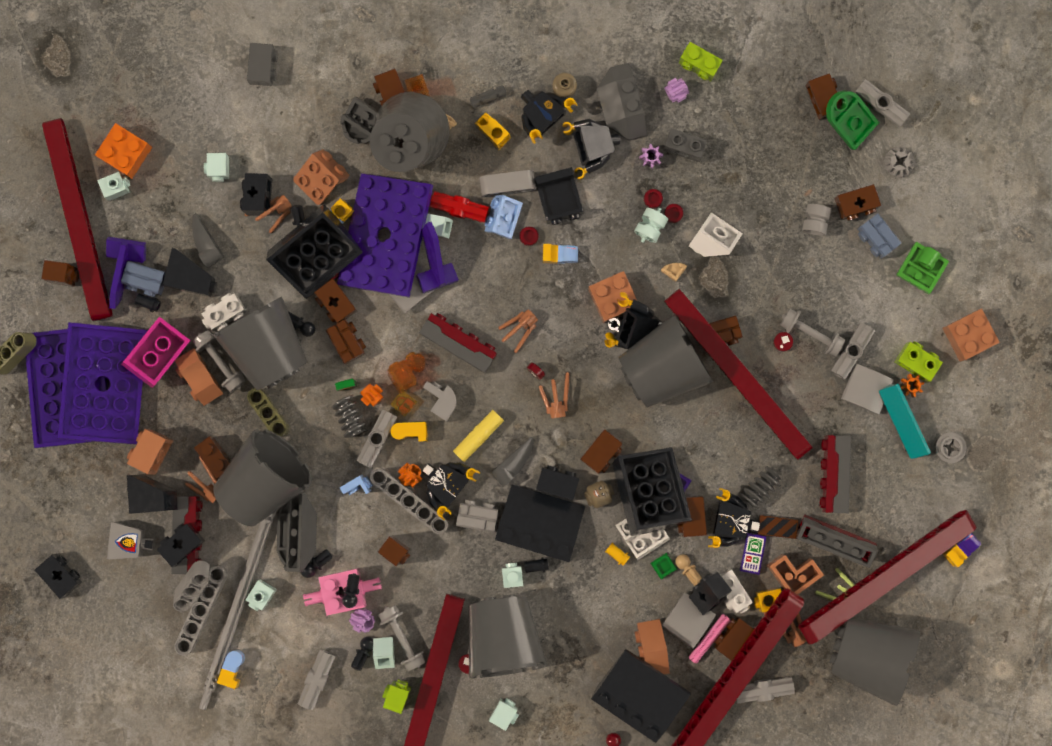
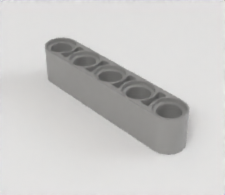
M377 468L371 472L370 480L377 488L436 534H442L447 531L449 527L448 520L446 518L443 520L445 523L443 530H437L434 526L435 521L438 519L442 520L438 516L437 511L401 484L386 470ZM377 472L384 474V480L381 483L376 482L374 479ZM394 483L400 488L396 495L391 494L389 490L390 486ZM409 495L415 500L414 505L411 507L406 506L404 499ZM424 507L430 511V515L426 519L421 518L419 514L420 509Z
M219 565L210 568L209 582L193 603L175 642V651L179 655H187L195 649L227 579L228 572L225 567ZM216 569L222 573L220 580L215 579L213 576V572ZM207 587H211L214 591L211 598L205 594ZM199 605L205 607L206 612L204 615H200L197 612ZM190 623L197 625L196 633H192L189 630ZM182 641L189 643L188 651L181 648Z

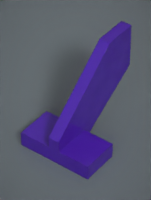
M432 221L426 223L422 229V236L430 270L416 275L422 293L456 283L459 280L452 263L442 264L437 233Z
M108 237L106 239V257L117 259L110 290V308L116 309L122 300L125 285L121 283L127 262L144 263L146 260L145 242Z

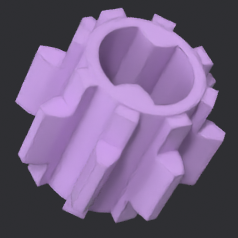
M682 78L670 80L664 88L672 102L677 101L679 103L686 99V95L689 94L688 87Z
M650 144L648 149L642 148L643 155H640L639 159L644 160L643 166L650 165V168L653 169L654 164H661L659 158H662L663 154L658 152L659 146L653 148ZM648 153L655 154V160H649Z
M359 608L351 613L349 622L354 626L353 630L358 633L361 631L364 633L370 632L375 623L374 616L371 615L372 612Z

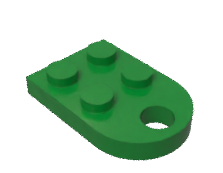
M839 91L830 98L827 104L826 116L829 123L851 150H856L879 124V121L854 92ZM841 99L842 105L840 108H837V101Z

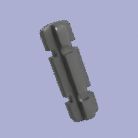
M501 85L496 87L495 90L491 89L479 94V96L471 97L472 107L475 108L480 106L481 103L486 104L496 100L497 97L506 96L505 87Z

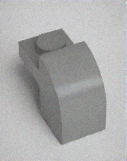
M427 381L423 388L439 398L431 412L448 422L457 406L454 391L448 385L442 391L441 385L435 381H432V383Z

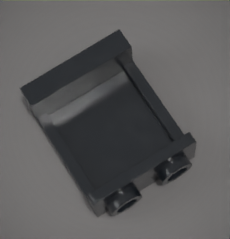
M572 167L535 177L547 224L557 225L562 223L563 219L570 218V220H576L581 218L584 210L579 198Z

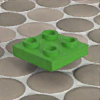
M915 242L896 276L929 295L949 260L943 258L935 249Z

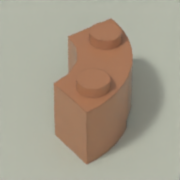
M195 348L175 359L177 365L175 370L180 378L184 377L191 387L192 391L190 393L195 401L199 400L205 406L223 394L216 379L208 371L206 363L196 352Z

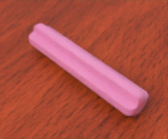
M721 614L688 658L693 663L697 664L728 625L730 618L725 614Z

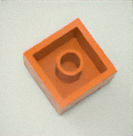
M115 123L95 156L133 179L152 147L144 140Z

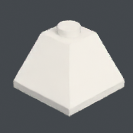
M710 213L689 244V247L704 257L729 255L743 233L713 213Z

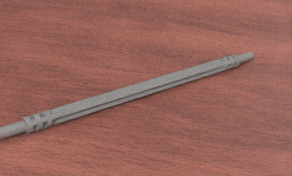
M276 511L261 521L203 688L205 691L199 708L202 710L207 709L211 694L215 692L222 666L228 654Z

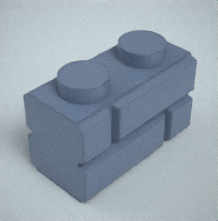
M878 213L857 229L859 231V238L863 242L867 241L871 246V253L875 257L879 256L880 259L901 244V241Z
M128 261L121 283L126 285L125 289L134 292L140 289L144 290L145 295L155 297L157 294L161 296L166 273Z

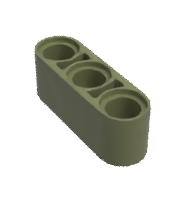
M15 332L0 346V375L10 373L36 346L37 341L34 334Z
M255 388L251 389L248 392L247 399L267 429L276 433L275 426L281 423L284 426V430L277 435L280 437L286 436L289 432V426L268 395L261 389L257 391ZM260 392L262 399L260 402L255 403L253 395ZM266 408H271L273 411L270 418L264 416Z

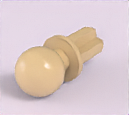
M685 554L677 556L675 564L679 569L684 570L683 576H687L693 586L699 584L702 577L696 571L695 565L690 566V558Z

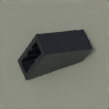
M171 249L163 285L168 288L211 297L217 288L215 278L177 249Z
M143 474L126 475L129 514L178 510L177 492L175 489Z

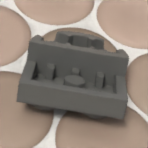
M354 97L346 113L341 117L340 124H342L343 135L349 141L356 144L370 141V134L378 110L358 97Z

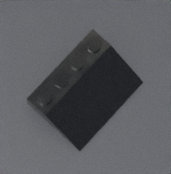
M323 204L268 250L266 260L307 299L362 254L363 251L340 220Z
M672 447L621 455L613 461L612 465L631 536L647 534L692 521Z
M512 484L495 540L570 562L585 506Z
M625 649L598 684L591 700L657 743L679 713L691 692Z

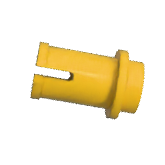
M613 542L605 551V553L618 562V565L624 566L630 558L627 555L628 552H623Z

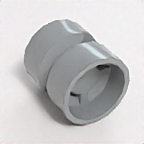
M807 204L805 212L807 219L803 221L802 232L816 236H826L828 229L826 220L830 219L832 209L824 205Z

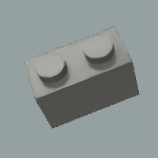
M250 43L247 81L250 85L272 86L273 81H276L274 62L278 60V51L275 50L273 44Z

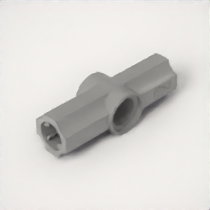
M866 79L855 91L861 99L872 106L876 113L882 114L899 128L910 115L908 111L893 101L889 94L883 93ZM878 100H884L886 107H881Z
M861 322L847 345L844 346L841 355L830 372L845 380L858 358L862 356L863 350L875 330ZM850 346L856 348V356H851L849 354Z
M382 409L372 431L368 435V439L357 462L372 468L382 447L386 443V439L397 416ZM379 433L382 436V441L379 444H374L372 437L374 434Z
M320 649L313 668L310 669L306 677L305 687L298 705L306 709H314L318 697L327 683L328 673L336 655Z
M792 677L774 680L761 679L747 684L737 698L736 703L741 704L756 700L758 702L773 700L774 697L795 694Z

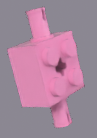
M359 568L318 577L321 589L317 592L303 594L304 600L312 598V600L304 601L305 606L323 603L326 616L364 608L367 606L365 593L382 590L381 584L373 585L380 583V578L362 581L360 576L359 594L356 595L358 602L355 607L346 608L342 603L343 595L339 594L338 591L341 590V587L343 589L346 587L349 574L356 573V575L360 576Z

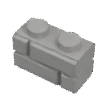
M465 500L464 503H460L456 526L495 532L498 509H495L493 504L484 503L482 507L477 506L476 501Z

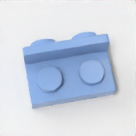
M496 195L491 201V211L485 220V232L495 233L512 239L523 203L505 195Z
M360 475L341 486L340 490L343 494L348 492L351 495L361 489L359 486L361 485L364 492L368 494L372 491L370 487L373 485L367 476Z

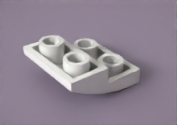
M627 519L615 525L637 560L670 540L664 529L631 536Z

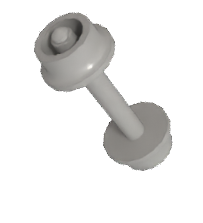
M789 309L786 314L782 315L780 326L786 329V333H789L793 326L826 344L825 355L830 354L836 357L839 351L843 350L845 339L840 337L838 332L832 338H829L797 320L801 313L800 310Z
M209 330L199 333L193 340L196 352L198 353L206 349L227 378L221 384L222 387H226L230 393L240 390L241 386L246 382L241 371L235 374L232 373L212 344L216 339Z
M396 605L390 608L385 606L384 611L378 614L381 620L380 625L387 622L390 623L408 657L400 662V664L404 665L407 671L419 670L420 665L425 663L424 651L414 654L396 619L403 614V611H399Z

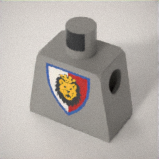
M111 522L107 559L142 557L143 549L154 550L155 539L145 538L144 529L120 522Z

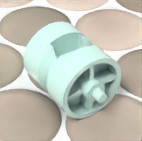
M646 208L643 213V222H639L634 230L642 238V243L645 240L652 243L657 242L661 234L659 230L663 229L668 221V218L660 213L662 209Z

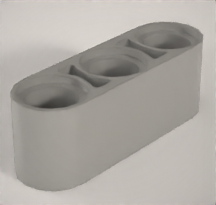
M534 170L479 177L482 197L536 190Z
M195 562L174 591L173 599L175 610L180 612L189 610L207 586L210 573V565L207 562Z

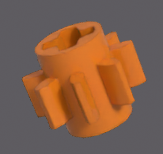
M908 374L907 380L901 379V382H903L901 389L905 391L904 396L911 393L912 398L916 397V392H923L920 388L924 382L918 380L919 375L912 378V375ZM914 382L913 387H915V389L910 390V385L908 383Z
M370 383L360 392L363 396L360 400L366 406L371 404L374 407L384 398L381 395L383 390L377 384L373 386Z
M406 463L398 470L400 473L399 481L404 486H411L413 488L422 480L420 477L421 469L416 464L410 465Z

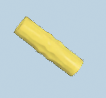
M492 410L453 452L465 462L504 420Z

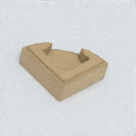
M671 263L664 266L661 272L676 282L687 266L682 263Z

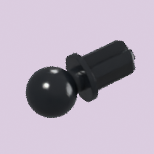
M294 205L291 208L294 219L293 225L298 226L305 220L302 205Z
M288 311L295 331L299 328L302 335L310 337L315 333L316 328L312 322H302L303 317L299 318Z
M326 549L315 558L312 557V563H308L304 571L301 572L302 576L305 578L313 577L317 568L322 570V566L333 558L332 554Z
M356 573L348 575L347 585L344 588L346 594L342 598V603L346 608H353L358 602L356 595L359 594L360 576L356 575Z
M366 636L360 641L361 650L356 649L357 654L351 664L354 670L361 671L367 658H370L368 652L373 650L372 637Z

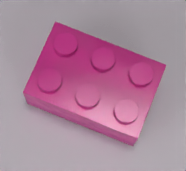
M158 317L121 365L153 388L190 340L161 317Z

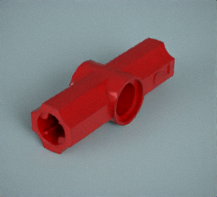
M434 191L430 203V208L447 212L449 215L457 218H468L481 223H485L489 211L488 206L471 202L465 197L457 195L453 197Z

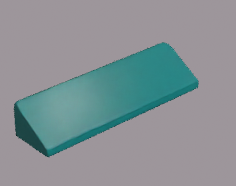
M891 384L879 390V394L909 457L915 459L929 455L931 451L900 385Z

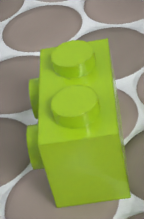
M689 42L680 57L679 64L684 69L693 71L703 80L711 82L723 60Z
M915 341L913 343H906L894 363L913 375H919V379L926 383L932 381L943 362L939 360L940 357L933 352H926L923 350V346Z
M398 679L393 681L391 685L388 684L382 697L385 698L383 708L402 714L412 688L408 686L409 683Z

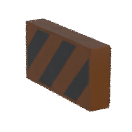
M759 515L760 526L757 534L796 539L798 520Z

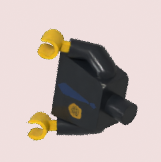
M528 89L521 95V98L527 104L522 109L523 130L529 135L532 143L535 144V138L543 139L542 135L566 114V109L572 113L571 106H578L573 98L559 97L551 92L545 93L542 91L535 97Z

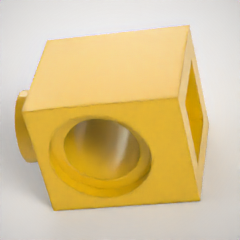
M773 588L755 592L756 597L753 598L755 608L759 609L762 613L767 612L771 605L766 606L764 604L765 596L771 595L774 602L781 593V589Z

